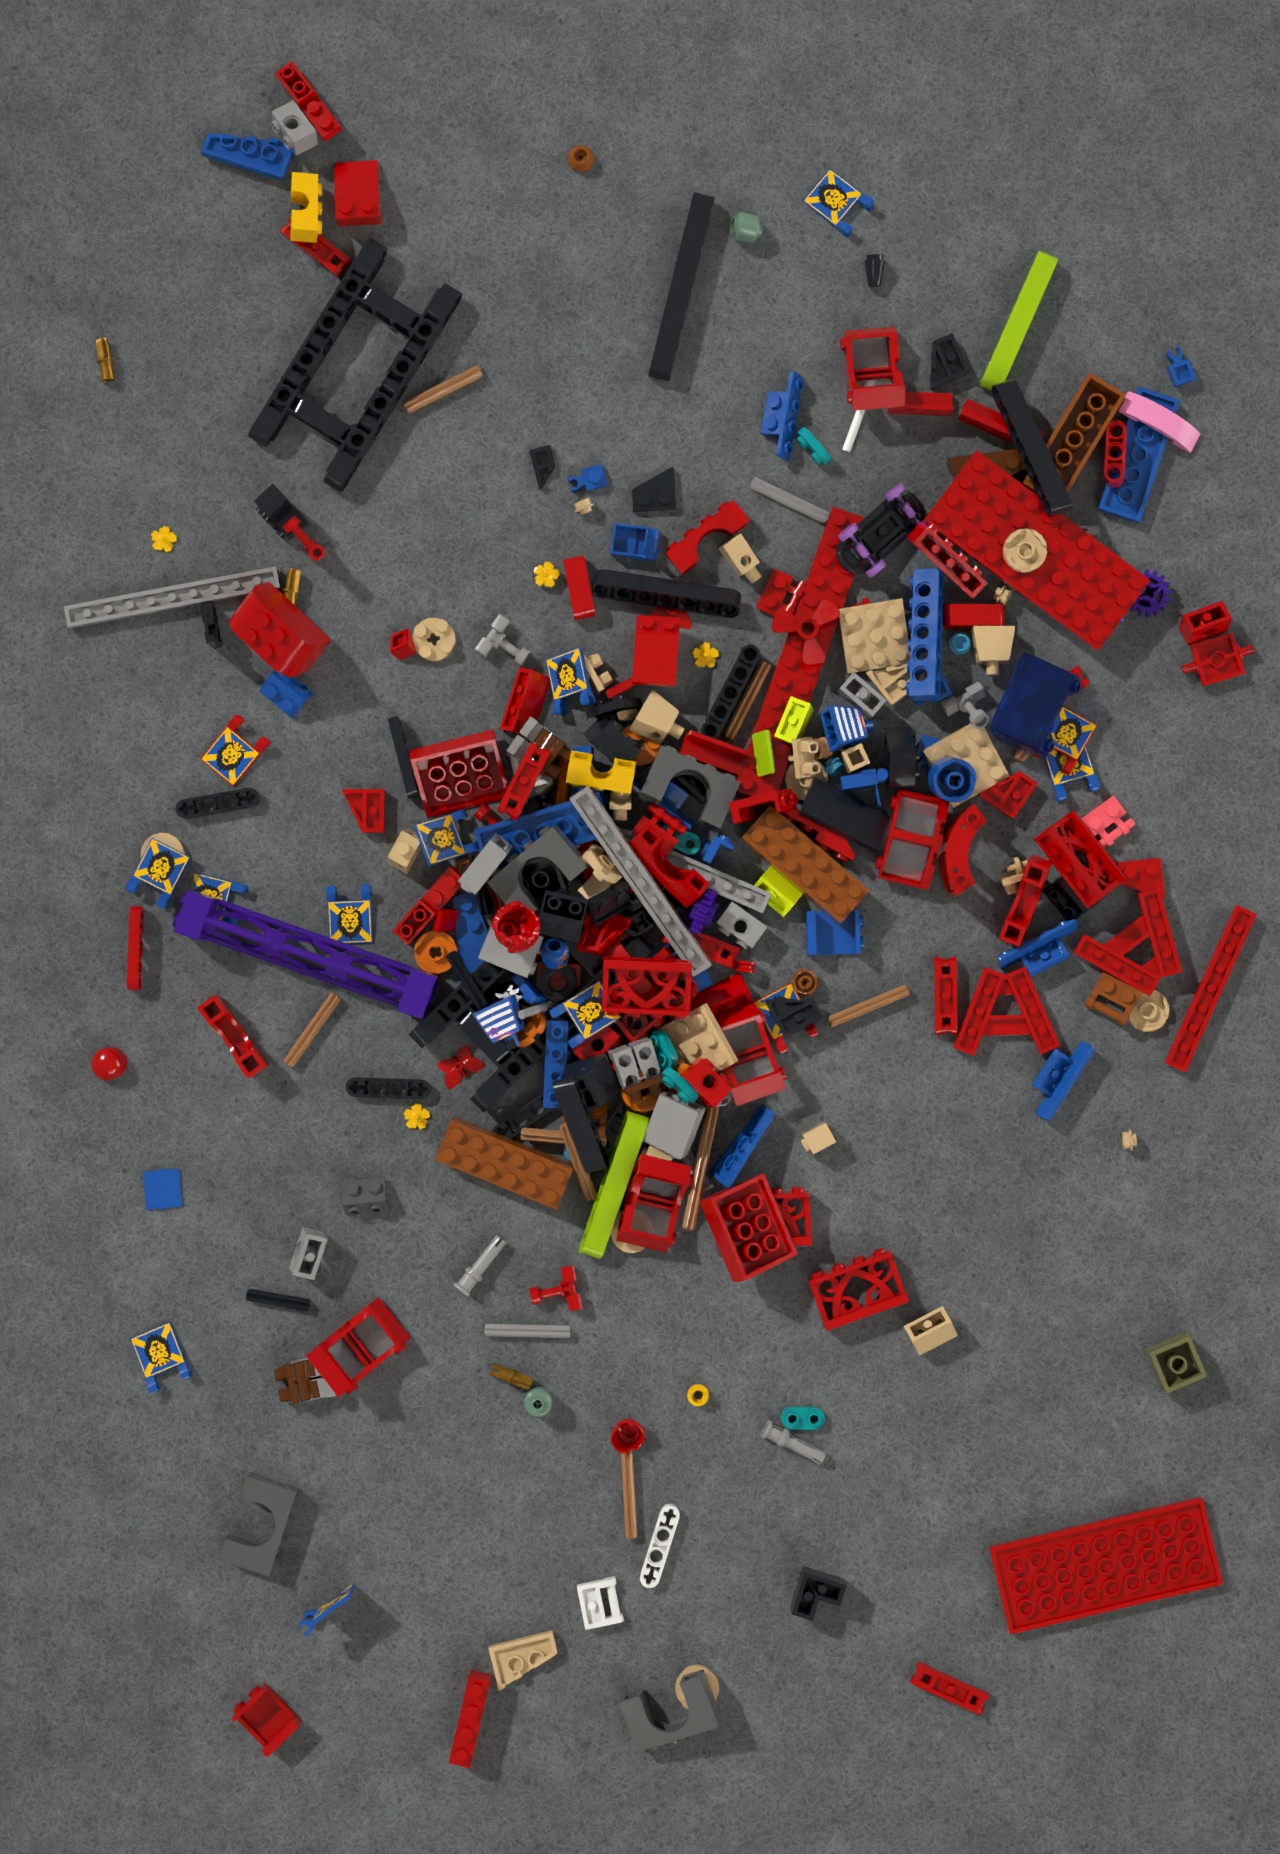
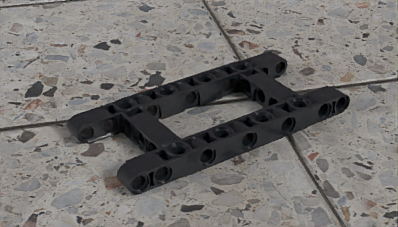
M371 238L365 242L248 434L249 438L267 447L271 441L275 440L288 417L292 415L338 443L341 447L326 469L327 474L325 475L324 483L340 493L346 488L463 293L445 283L441 288L437 289L423 314L420 315L372 286L373 279L385 262L384 258L388 248ZM351 285L358 286L354 292H349L348 288ZM359 306L410 338L403 350H399L387 370V376L380 387L377 386L370 397L358 423L350 426L339 419L335 413L327 412L317 402L312 403L304 398L302 394L352 313ZM327 322H335L334 327L325 328ZM424 329L431 330V334L428 336H422L421 332ZM305 358H313L311 364H303ZM403 365L409 367L408 371L405 373H400L398 371V369ZM290 394L288 401H280L282 395ZM379 402H386L384 409H376V405ZM357 438L364 439L363 444L360 446H354L353 443Z
M582 873L573 880L568 881L569 894L567 895L583 898L578 892L585 883ZM541 907L535 912L537 917L540 915ZM640 935L635 941L632 940L625 947V950L631 957L646 958L654 948ZM566 941L569 953L593 977L579 992L597 981H600L603 986L604 957L601 954L594 955L581 952L577 948L578 943ZM484 961L471 976L481 992L484 993L503 975L506 969ZM483 969H488L492 973V978L488 982H484L480 978V972ZM609 969V972L615 975V981L612 984L619 983L615 972ZM461 983L408 1035L422 1049L426 1044L432 1043L453 1022L462 1029L499 1068L475 1091L476 1094L470 1099L484 1113L545 1055L546 1044L540 1041L539 1033L533 1037L535 1039L533 1043L521 1047L516 1052L509 1050L502 1039L495 1043L491 1042L473 1015L475 1011L470 1006L473 1000ZM452 999H456L460 1003V1009L457 1012L451 1011L448 1007ZM567 1011L556 1018L552 1017L550 1019L553 1021H568V1032L575 1026ZM512 1062L518 1063L521 1066V1071L518 1074L510 1073L508 1069L509 1064Z

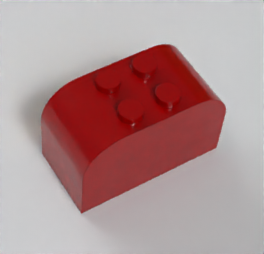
M270 582L254 586L229 619L230 627L237 636L274 670L288 677H296L307 672L332 641Z

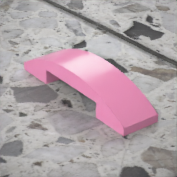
M1130 391L1127 392L1118 409V412L1135 422L1141 421L1173 440L1172 444L1189 453L1192 452L1200 436V433L1191 424L1177 414Z

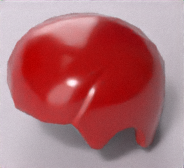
M115 1047L100 1049L91 1060L92 1071L101 1080H113L125 1072L127 1067L126 1055L122 1050Z
M632 1419L619 1421L611 1432V1444L616 1451L622 1454H627L631 1450L637 1451L645 1440L644 1428L638 1421Z

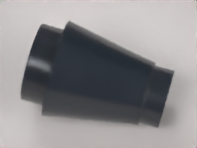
M866 255L864 264L868 287H881L886 262L884 255Z

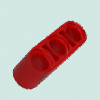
M1118 420L1108 425L1106 433L1104 476L1105 483L1111 488L1121 486L1125 478L1127 429L1126 425ZM1114 430L1122 431V435L1119 437H1114L1111 433ZM1113 451L1121 452V456L1118 458H1112L1110 454ZM1112 472H1118L1120 474V477L1117 479H1111L1109 478V474Z
M584 555L563 559L574 620L595 617Z
M943 605V628L971 629L973 626H1005V605Z

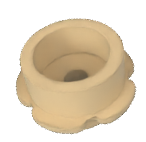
M590 497L574 503L576 508L574 511L580 512V515L592 511L591 506L594 503L591 502Z
M1006 585L1002 588L998 587L993 597L996 600V604L1006 606L1012 590L1007 589Z
M1130 1129L1128 1132H1122L1123 1149H1130L1132 1151L1133 1147L1137 1146L1136 1133L1132 1134Z

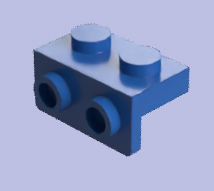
M276 670L270 673L259 692L291 718H294L304 703L313 696V692L304 683L299 682L295 677L285 676Z
M720 835V837L715 836L711 844L708 842L705 844L700 854L703 856L702 862L710 865L719 846L731 852L734 848V845L731 844L732 840L723 835Z

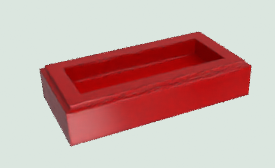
M631 677L610 688L605 693L608 700L611 701L612 697L622 695L641 684H632Z

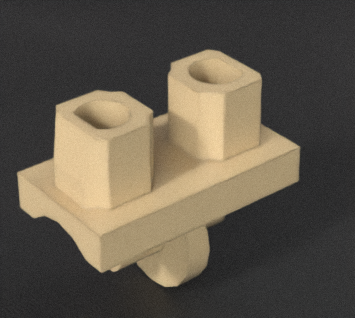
M598 653L589 657L584 655L588 680L591 681L599 695L613 682V679L608 671L599 676L594 671V669L603 665Z
M812 737L792 739L793 755L788 756V761H794L796 779L815 776L817 773H820V764L814 760V753L818 751V742L813 741Z
M611 791L609 809H614L613 820H627V810H631L632 795L629 793L620 795Z
M1017 856L1012 857L1013 864L1006 865V872L997 874L999 882L1003 885L1008 895L1018 892L1017 882L1021 881L1028 862L1027 860L1020 862Z

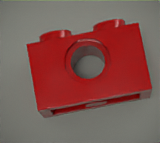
M1223 601L1184 614L1179 630L1187 645H1191L1228 631L1232 617Z
M609 1025L577 1045L572 1052L581 1060L606 1053L608 1049H615L621 1043L619 1040L621 1034ZM594 1039H601L604 1042L602 1050L594 1049L592 1044Z
M696 1058L680 1076L697 1092L699 1098L708 1107L715 1108L733 1090L728 1085L730 1081L723 1074L718 1075L713 1070L715 1066L707 1058ZM707 1075L711 1078L709 1087H705L703 1084V1079Z

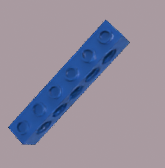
M940 568L915 569L914 577L910 579L913 598H910L909 601L912 619H909L911 640H908V651L911 654L910 661H907V672L910 674V679L906 683V692L913 701L940 700L944 574ZM929 589V595L922 597V593ZM930 610L927 617L921 618V614L924 611ZM929 631L926 638L920 639L923 632ZM928 652V656L924 660H919L922 653ZM927 673L926 679L919 681V676Z

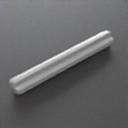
M754 477L750 484L752 490L823 524L827 522L830 516L829 512L757 477Z
M486 1324L484 1334L485 1336L569 1338L571 1328L570 1326Z

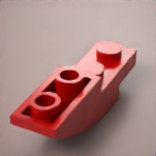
M292 61L275 72L276 77L288 95L294 100L324 142L342 131L340 124Z
M798 810L779 812L792 824L794 821L801 824V829L809 834L817 833L813 841L823 851H833L836 853L835 857L843 862H847V860L853 861L855 858L850 845L841 835L799 815Z
M449 866L392 932L407 945H410L437 916L438 909H443L461 888V883L458 880L462 875L453 866Z

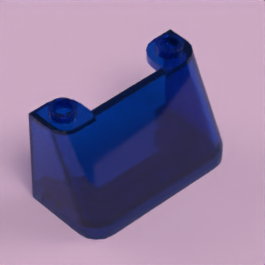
M1022 654L992 719L991 733L1001 743L1046 758L1048 753L1052 752L1055 745L1051 731L1067 696H1073L1079 692L1081 688L1080 677L1031 654Z

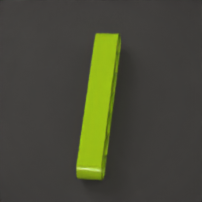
M1040 250L1038 251L979 386L992 391L993 385L1005 382L1056 267L1058 258Z
M630 1111L625 1113L609 1158V1168L605 1170L580 1243L579 1253L598 1259L602 1258L648 1126V1117Z

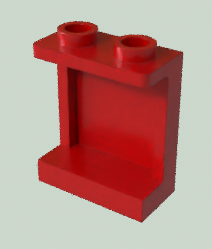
M783 789L729 802L733 823L758 820L756 807L775 802L777 813L797 810V796L793 789Z
M264 1683L261 1687L257 1685L248 1694L250 1698L245 1703L240 1701L234 1707L233 1711L235 1713L231 1720L233 1722L238 1720L263 1746L261 1752L268 1758L299 1727L302 1720Z

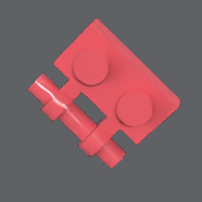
M1114 795L1081 818L1094 836L1099 835L1101 838L1099 843L1103 848L1106 846L1110 847L1114 844L1115 839L1121 835L1125 836L1130 832L1129 829L1135 826L1131 818L1125 822L1120 819L1127 812ZM1114 823L1117 828L1108 834L1104 829Z

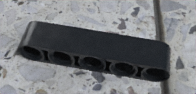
M749 644L741 650L702 725L700 734L705 735V728L713 727L716 730V735L711 738H719L758 663L760 650L757 646ZM746 651H753L756 654V658L752 661L747 660L744 657ZM736 670H743L746 673V677L743 680L735 678L734 672ZM726 689H733L736 692V697L728 699L725 697L724 691ZM715 709H725L726 716L717 718L714 714Z
M572 1076L553 1081L556 1099L585 1172L592 1173L609 1168L606 1151L577 1077Z

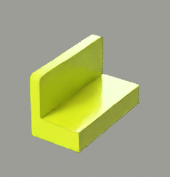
M791 696L774 737L792 744V739L802 738L814 711L812 705Z
M769 867L754 884V886L772 893L767 904L783 917L803 895L772 867Z

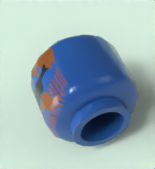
M554 937L543 941L540 947L543 964L550 969L563 968L569 960V948L566 941Z

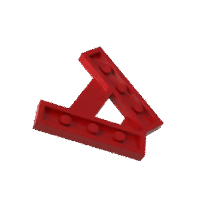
M1160 888L1137 894L1143 915L1104 945L1084 934L1073 952L1075 955L1149 997L1162 977L1182 972ZM1149 936L1154 954L1151 960L1140 966L1123 956Z
M1025 966L1005 975L986 967L983 968L955 1040L954 1049L974 1056L981 1037L986 1035H1031L1040 1055L1060 1046ZM997 995H1013L1022 1015H990Z

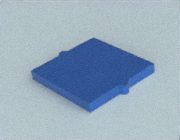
M160 1168L157 1171L143 1172L146 1210L161 1208L166 1210L172 1207H182L180 1169L164 1170Z

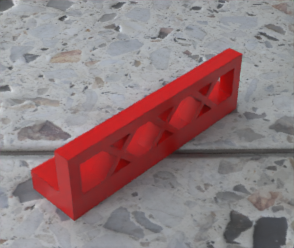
M966 399L958 420L1014 444L999 412ZM1040 431L1042 438H1044L1046 433Z

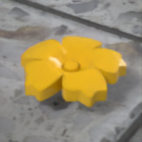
M163 526L159 529V532L153 530V533H151L152 540L156 541L152 544L155 550L161 551L164 548L165 552H169L174 546L172 542H177V536L170 532L169 527Z
M545 562L544 568L542 565H539L533 571L537 575L535 580L538 586L544 584L545 587L552 588L555 586L554 580H557L558 576H560L559 570L554 569V565L551 562Z
M706 642L700 645V649L694 648L692 652L694 658L697 659L695 664L698 667H705V665L708 668L714 667L716 662L714 658L719 656L718 650L714 647L710 649V643Z
M416 1103L411 1107L412 1110H405V1119L409 1120L406 1126L409 1129H415L417 1125L419 1129L426 1128L427 1120L425 1119L430 1117V1112L422 1109L421 1104Z

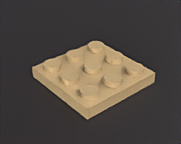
M902 598L839 609V624L847 674L907 664V661H910L908 633Z
M970 723L922 750L930 768L937 760L943 757L962 759L974 768L977 778L972 795L961 802H949L952 808L1009 777L984 727L977 729ZM953 775L950 776V781H949V783H952V784L954 783L953 778H954L955 776H953Z
M707 1003L692 1010L690 1016H685V1019H676L655 1030L667 1032L678 1055V1060L685 1061V1064L690 1065L696 1058H707L715 1066L713 1070L718 1072L738 1061Z

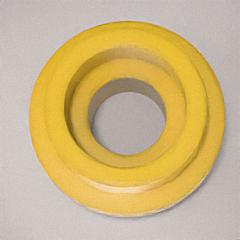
M701 1384L691 1386L687 1392L689 1402L694 1406L706 1404L709 1399L708 1389ZM696 1391H700L702 1393V1397L700 1399H696L694 1397V1393Z

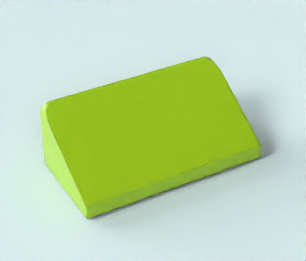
M764 730L754 733L752 740L758 777L774 775L775 767L770 731Z

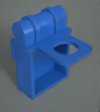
M614 523L611 556L627 557L645 561V559L656 561L659 554L660 530L649 528V526L642 527Z
M880 768L877 771L875 769H867L853 775L842 776L839 778L841 791L873 786L876 805L880 807L877 784L884 782L888 778V771L884 768Z

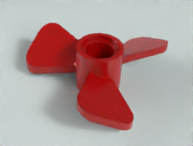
M823 600L820 602L813 617H804L799 620L785 608H779L775 612L771 629L774 633L796 632L797 637L804 641L803 663L806 665L822 664L825 661V654L815 639L819 626L837 619L840 611L829 600ZM806 624L811 625L814 632L812 634H805L802 631V626Z

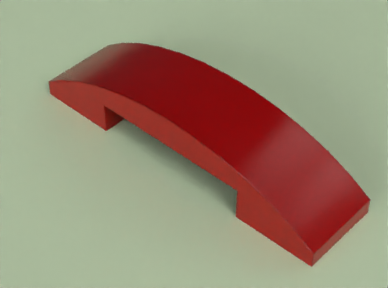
M618 938L601 953L603 957H631ZM634 970L629 971V975L632 978H626L627 981L635 979L637 972ZM643 975L638 983L630 985L646 1001L659 993L645 975Z

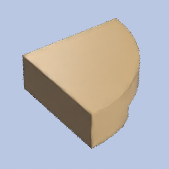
M638 709L617 712L618 721L624 722L635 719Z

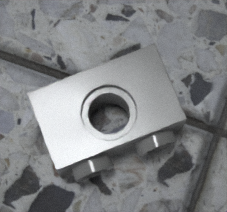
M294 100L271 111L273 120L271 126L274 132L281 135L285 147L288 150L291 149L295 156L318 145L316 130Z
M854 672L837 691L853 706L859 708L869 719L887 701Z
M733 902L730 903L716 923L719 925L718 930L726 936L732 934L737 938L735 942L744 949L747 947L753 948L767 928L766 925ZM737 921L745 922L746 931L744 933L736 932L734 925Z
M302 1227L289 1266L293 1275L311 1280L315 1279L327 1242V1237L322 1231Z

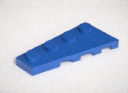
M215 133L207 134L201 150V155L280 181H284L294 155L291 149L288 150L283 141H279L278 138L263 140L253 136L238 138L236 135Z
M467 892L453 897V907L459 911L455 926L458 955L469 973L472 974L484 962V960L478 957L488 931L484 919L479 912L475 894ZM483 969L480 972L481 979L492 976L491 971L488 969Z
M764 1104L759 1106L710 1170V1173L728 1189L731 1187L765 1129L773 1120L775 1113Z

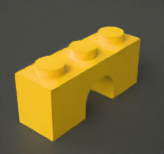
M292 172L291 203L301 204L305 209L292 210L290 241L317 243V235L322 234V221H318V215L322 216V202H318V197H322V183H318V174Z
M571 750L566 783H570L575 787L589 785V787L598 791L612 790L620 795L631 794L636 766L635 761L615 758L613 767L609 771L599 772L592 765L593 754Z

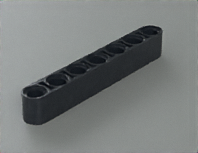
M1015 379L993 385L992 395L1045 513L1048 517H1053L1070 511L1072 503L1018 383Z
M606 569L598 570L595 573L592 593L602 599L726 618H734L739 615L742 599L741 593L735 589Z

